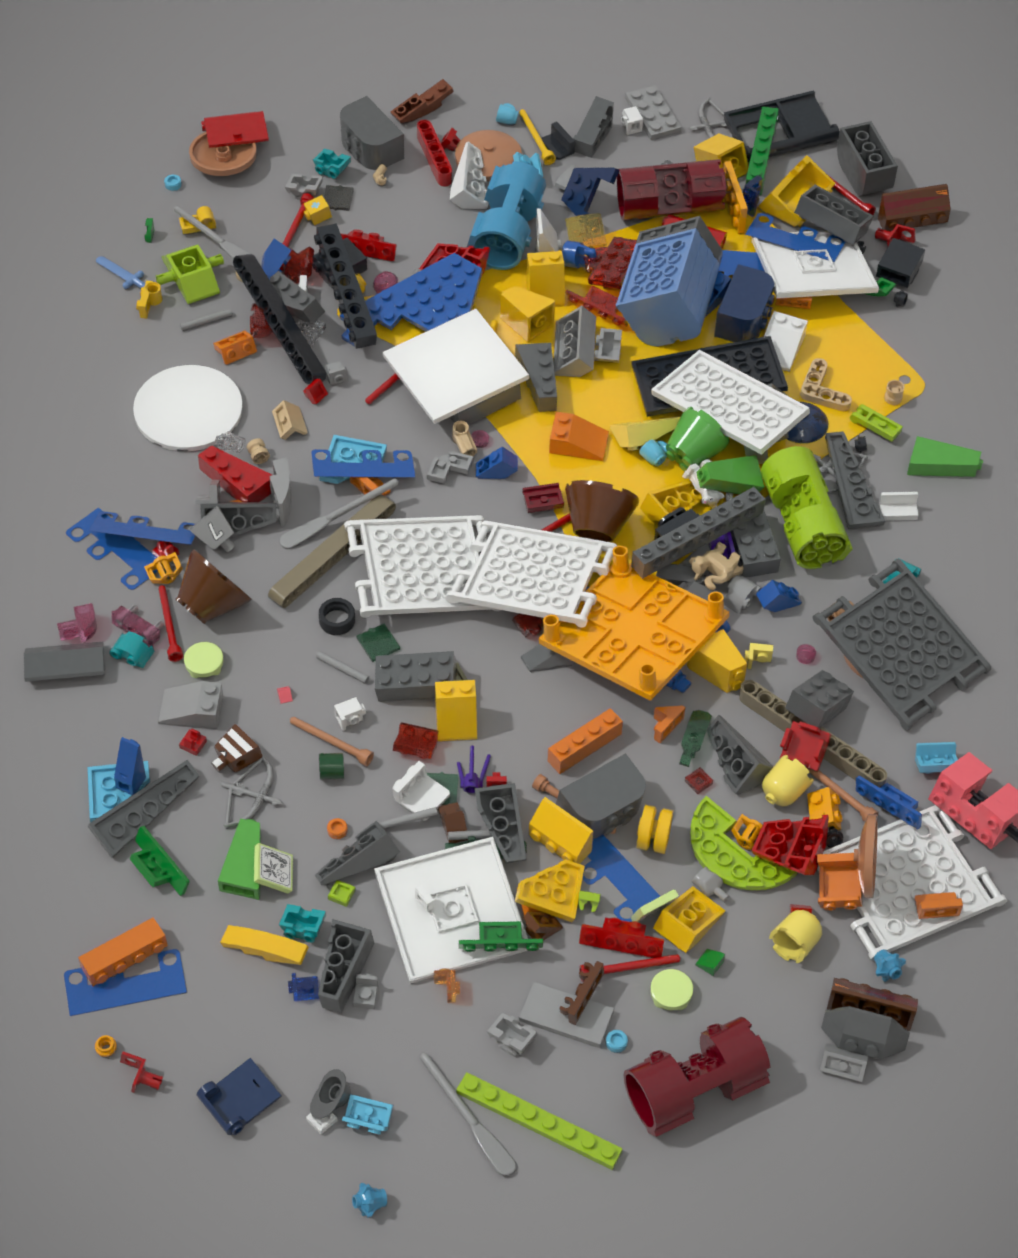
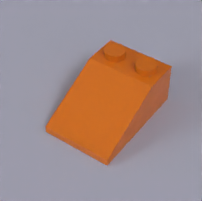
M556 412L550 435L549 453L603 461L609 431L575 414Z

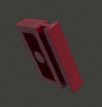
M559 483L522 488L527 513L564 508V500Z

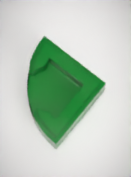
M147 218L145 223L147 227L145 241L152 243L155 231L153 218Z

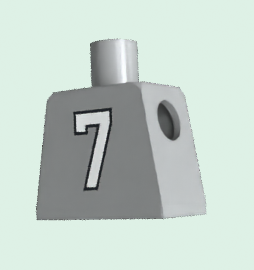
M218 505L190 528L194 535L213 550L221 545L228 553L235 547V544L229 539L234 531Z

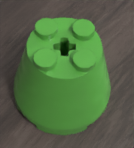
M691 406L680 417L666 445L667 452L665 454L670 460H675L683 471H686L690 465L696 463L699 466L702 461L711 459L723 451L729 444V437L723 435L720 431L722 426L713 417L703 410L697 412Z

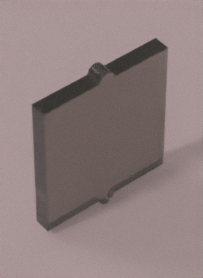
M326 185L323 198L330 209L349 211L354 188L341 185Z

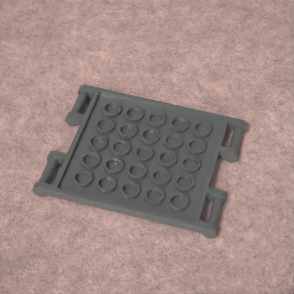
M896 559L892 562V565L877 575L874 574L869 577L870 585L876 587L877 590L853 606L844 596H841L836 600V603L823 612L816 613L812 618L817 625H820L896 716L902 728L909 730L920 718L936 710V705L929 695L952 679H954L956 686L960 690H964L983 673H988L991 670V665L900 559ZM893 572H900L899 575L884 584L882 582L883 579ZM839 609L845 610V612L830 622L826 620L827 617ZM975 662L979 665L977 669L965 677L960 674ZM922 702L924 704V707L910 717H907L905 714L918 703Z

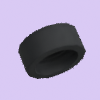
M332 598L321 604L319 608V624L322 630L331 635H342L349 632L355 624V609L348 600L342 598ZM341 610L348 614V618L340 623H333L326 619V615L331 611Z

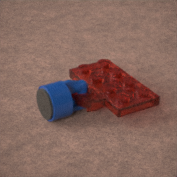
M614 237L608 247L594 249L585 246L581 242L566 241L561 249L564 266L572 268L586 267V271L591 273L588 278L590 285L621 289L637 240Z

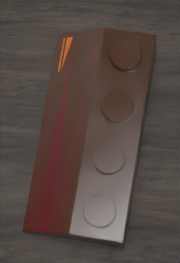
M941 184L882 194L878 213V220L882 229L892 231L897 224L914 228L948 222L951 211L948 185Z
M834 978L827 1010L848 1006L892 1017L905 1030L910 1031L917 1012L918 999L906 994L892 993L887 989L873 988L867 984L853 983L845 978Z

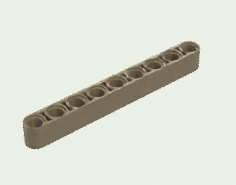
M380 494L349 520L387 519L395 511L396 504L383 494ZM344 524L273 585L269 590L268 597L282 608H286L347 555L350 544L348 532L345 530ZM355 529L358 545L362 539L360 529Z
M753 680L742 682L739 695L740 701L785 732L786 728H791L793 721L798 723L800 721L804 722L785 709L787 704L785 701ZM820 727V728H819V729L822 730V731H825V732L830 733L828 730H826V729L823 728V727ZM830 733L831 738L828 744L830 747H827L823 759L855 781L856 777L861 776L879 788L886 783L887 772L884 768Z

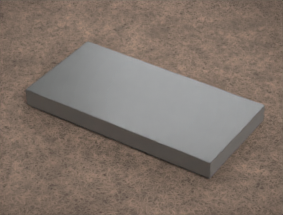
M533 982L519 1021L600 1048L614 1008L589 1000L577 1024L574 1025L569 1023L568 1015L560 1013L559 1008L560 1006L565 1008L570 1006L565 1003V997H570L575 1001L577 996Z

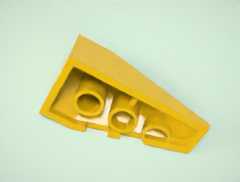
M688 480L648 492L640 509L650 521H660L664 516L680 507H683L686 511L692 509L702 500V495L695 489L692 482Z

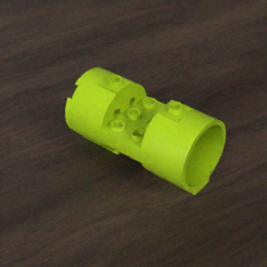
M794 446L774 453L763 463L761 475L773 505L781 511L785 521L783 524L784 533L797 564L802 568L817 569L822 568L821 564L830 561L832 563L838 560L843 561L853 548L836 508L832 506L827 494L829 490L813 452L806 447Z

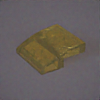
M600 213L579 215L565 219L569 241L581 242L593 249L607 246Z

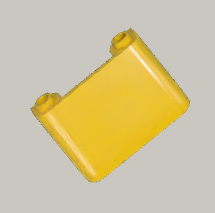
M806 155L758 207L793 227L797 225L800 227L806 220L794 212L801 195L814 185L831 193L833 191L831 188L835 182Z

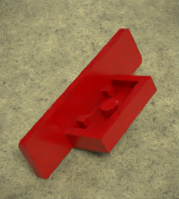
M355 229L347 235L341 234L342 239L348 238L365 256L389 261L395 260L397 245L384 242V237L378 233L366 234L362 230Z
M605 917L603 928L582 924L579 944L656 958L662 957L664 939L645 936L646 925L639 922H627L618 918Z

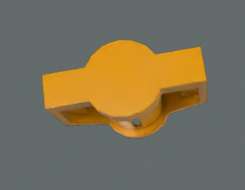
M175 552L168 556H160L153 563L144 566L150 581L155 584L172 583L183 570ZM172 561L174 562L177 568L174 572L172 571L169 564ZM157 569L161 578H156L153 570Z
M741 814L731 831L742 848L752 850L753 843L759 835L762 824ZM742 824H745L746 829L740 836L738 831Z

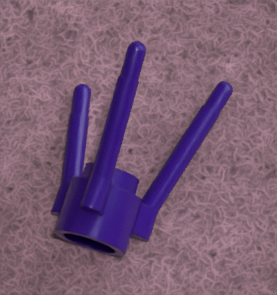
M473 745L470 746L469 773L465 777L461 763L457 762L461 781L460 788H463L465 792L475 793V788H483V780L491 758L490 754L486 757L480 778L474 773Z

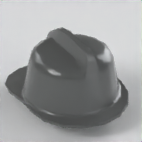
M333 1069L323 1077L310 1104V1112L313 1117L317 1119L327 1117L335 1109L344 1106L348 1102L351 1089L349 1083L346 1082L345 1074L341 1070Z

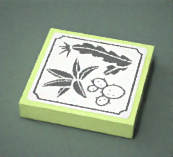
M261 843L255 845L254 882L287 894L292 892L293 855Z
M673 889L640 907L631 916V920L640 922L666 908L679 896L678 893Z

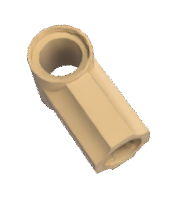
M465 421L455 422L452 430L453 441L457 444L460 453L474 456L477 454V448L469 432V425Z

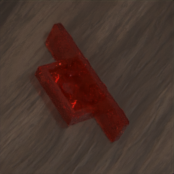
M593 285L585 298L568 289L565 293L570 302L574 304L580 303L590 312L592 310L598 312V316L603 319H611L619 327L621 325L628 326L625 318L616 314L618 311L616 307L617 297Z

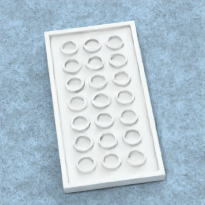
M698 350L651 389L653 396L682 412L691 406L697 412L703 410L722 426L720 431L724 435L761 455L810 413L809 407L701 350Z

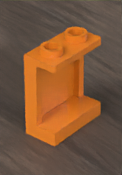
M854 853L817 854L820 895L818 903L820 908L831 911L840 907L848 910L862 907V889L858 874V864L854 861Z

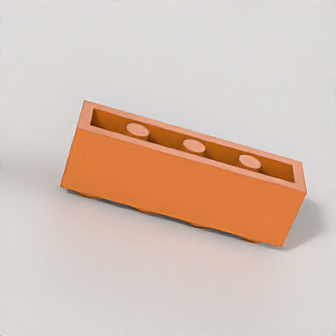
M611 708L549 747L547 761L559 774L565 772L622 734L623 721Z
M154 917L79 956L78 959L81 969L92 986L104 983L108 978L117 973L124 972L128 967L141 963L150 955L161 952L168 945L164 932Z

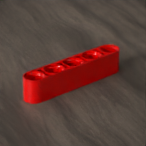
M420 120L417 123V139L435 179L440 186H450L452 184V167L432 123L429 120Z

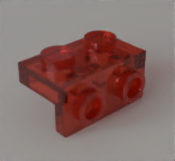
M309 246L299 253L291 249L289 254L291 258L285 265L284 274L297 284L300 282V275H307V278H309L312 274L314 249Z
M519 613L513 617L512 621L527 638L531 634L532 636L537 635L542 630L544 618Z
M401 722L398 736L393 744V751L418 756L422 759H432L437 748L439 731Z

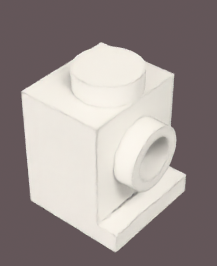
M637 107L624 109L621 121L623 126H626V134L642 132L643 118Z
M356 697L334 705L335 717L342 731L346 730V726L355 725L362 721L363 715L366 714L364 705L362 703L359 704Z

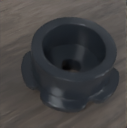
M901 290L896 292L894 302H896L897 307H904L908 299V293Z
M858 435V439L854 440L855 448L862 453V451H867L866 437Z
M830 829L827 833L826 846L833 848L842 844L844 838L842 832L837 829Z

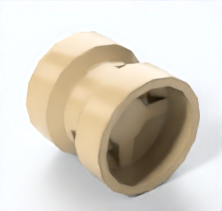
M891 380L887 383L884 399L888 404L897 405L901 403L905 388L901 381Z
M260 438L253 439L247 444V450L255 464L265 463L270 457L269 451L265 448L264 441Z

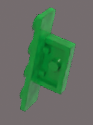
M141 826L136 835L135 842L142 851L132 853L130 861L152 887L170 883L180 896L184 895L190 883L189 879L146 827Z
M521 921L479 922V940H459L458 947L463 949L464 952H474L476 949L493 952L497 951V948H505L506 951H517L518 948H526L527 951H537L543 947V939H522Z

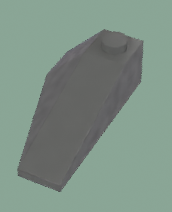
M718 715L708 727L707 732L713 749L717 751L719 766H722L725 773L723 775L725 782L735 794H741L761 785L763 779L773 766L722 716Z

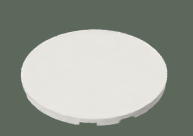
M182 365L163 370L148 379L135 397L133 411L138 429L150 442H155L161 445L162 448L177 451V449L197 451L206 449L211 445L214 446L230 435V432L240 422L243 404L238 387L224 373L206 366Z

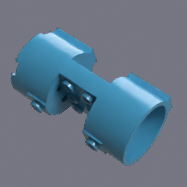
M513 161L512 164L506 166H495L484 198L485 201L489 202L491 209L484 213H478L467 247L474 246V248L480 249L489 247L490 251L486 266L490 268L507 270L517 266L521 261L525 247L530 246L532 237L529 236L531 229L527 222L536 218L537 209L542 210L544 202H541L546 189L545 178H542L537 168L519 161Z

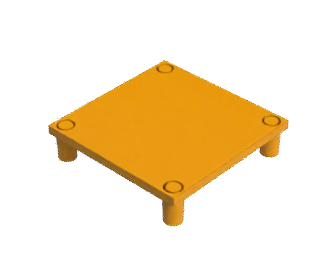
M616 546L612 551L613 564L609 567L608 574L606 576L601 575L585 591L597 596V601L592 605L587 617L588 622L583 628L578 627L575 623L559 621L556 615H547L543 619L544 633L539 637V644L651 701L730 617L729 611L724 609V596L720 592H711L708 595L707 601L653 574L642 579L631 567V563H629L628 549L625 546ZM580 601L575 614H581L585 604L584 601Z

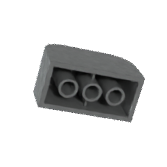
M368 96L342 108L340 112L341 141L344 148L350 151L355 160H358L368 169L377 170L381 164L388 167L405 159L404 133Z
M872 121L840 128L837 145L838 160L856 194L861 196L893 188L898 165Z
M625 753L560 789L556 805L592 829L593 839L603 834L608 835L621 824L626 825L631 821L639 810L646 789V782L643 775Z

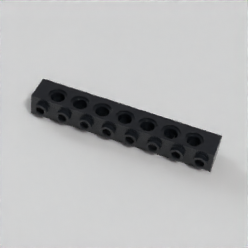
M337 223L317 227L314 241L316 245H319L320 258L324 259L325 272L329 273L330 286L334 287L335 300L339 301L340 314L344 315L345 328L349 329L350 342L354 343L356 349L376 345L377 333Z

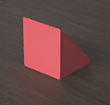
M289 686L277 688L281 704L293 701Z

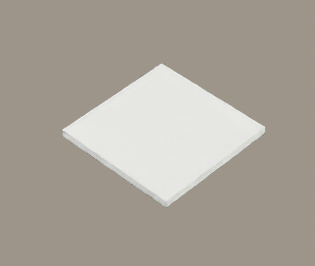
M827 230L818 231L814 240L825 243L832 234ZM803 231V234L806 236L814 234L813 231ZM751 236V241L765 272L774 280L773 291L776 298L878 293V284L857 242L854 244L845 242L838 257L833 262L827 249L797 251ZM838 238L830 240L832 244H841V240ZM826 252L825 256L828 257V260L807 253Z
M477 309L383 352L385 360L434 424L529 379V374Z
M493 837L374 868L410 984L527 951L526 948H518L517 951H506L505 948H497V951L487 952L484 949L464 952L463 949L458 947L459 940H479V922L521 921L522 939H528ZM421 884L434 899V908L429 912L415 898V890Z

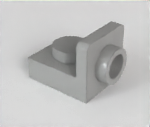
M341 361L323 365L330 385L347 381V369L342 366Z
M368 973L356 975L353 1007L375 1009L378 989L377 976Z

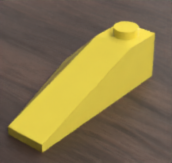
M680 417L659 419V421L646 420L643 423L610 425V429L620 447H627L628 450L639 449L638 446L644 445L649 440H655L674 430Z

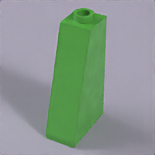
M917 436L907 475L975 477L977 470H981L983 460L980 459L982 452Z
M755 455L707 462L696 472L699 486L703 489L741 494L753 487L758 492L764 488L758 459Z
M240 818L218 878L219 891L259 900L260 884L254 882L255 845L261 843V827L259 822Z

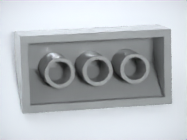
M583 306L556 321L553 362L555 376L581 377L593 370L596 316Z

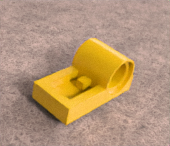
M202 206L197 209L196 215H192L209 229L216 228V222L210 207ZM183 217L179 218L183 234L201 231Z
M146 280L145 286L141 288V298L137 301L136 305L140 318L145 319L148 317L151 305H159L162 302L160 284Z

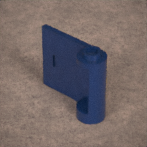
M251 1058L217 1084L214 1081L204 1084L196 1094L227 1135L239 1134L247 1123L282 1097Z

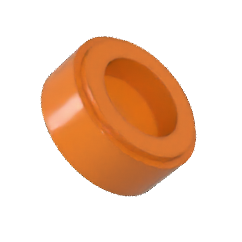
M340 818L332 819L327 825L328 835L333 839H342L348 832L347 823Z

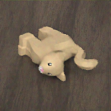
M718 542L713 550L707 551L703 556L691 557L689 561L692 565V570L696 573L694 580H698L705 570L713 574L704 580L705 586L710 590L716 589L713 583L722 584L743 573V565L741 567L738 566L740 555L733 552L730 558L727 559L722 555L726 546L721 542Z

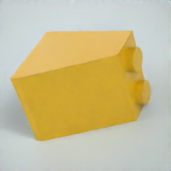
M719 133L693 147L696 161L720 159L721 165H719V168H724V162L731 161L737 178L748 172L749 167L743 141Z
M562 251L527 253V290L553 299L555 306L565 305V275Z
M517 286L506 289L501 293L500 318L527 342L554 326L555 301L553 299Z
M723 629L714 633L687 662V667L728 693L741 688L742 682L745 681L747 662Z
M475 680L435 682L438 741L477 739Z

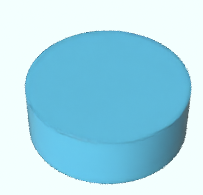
M168 175L164 179L165 187L168 190H178L182 185L181 178L178 175Z
M613 1030L608 1033L606 1046L610 1051L619 1053L626 1049L628 1038L623 1031Z

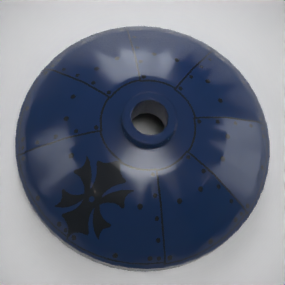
M800 402L809 407L810 413L788 431L789 438L787 440L795 443L815 442L826 434L828 418L819 407L811 403Z

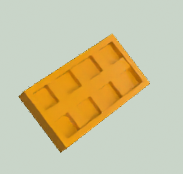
M726 161L723 168L727 189L724 202L728 204L729 215H732L733 227H736L738 234L745 233L748 208L731 161Z

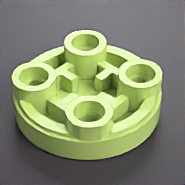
M199 642L189 647L185 652L184 663L191 677L216 676L221 672L224 659L223 653L217 645L210 642Z
M666 969L656 974L650 988L654 1005L666 1010L685 1009L693 995V984L690 978L682 971L676 969Z

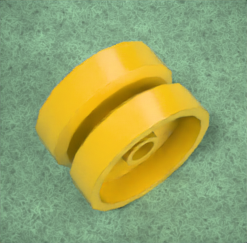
M645 804L639 821L636 848L647 851L651 840L654 839V852L665 854L674 811L663 808L660 811L659 819L656 820V807Z

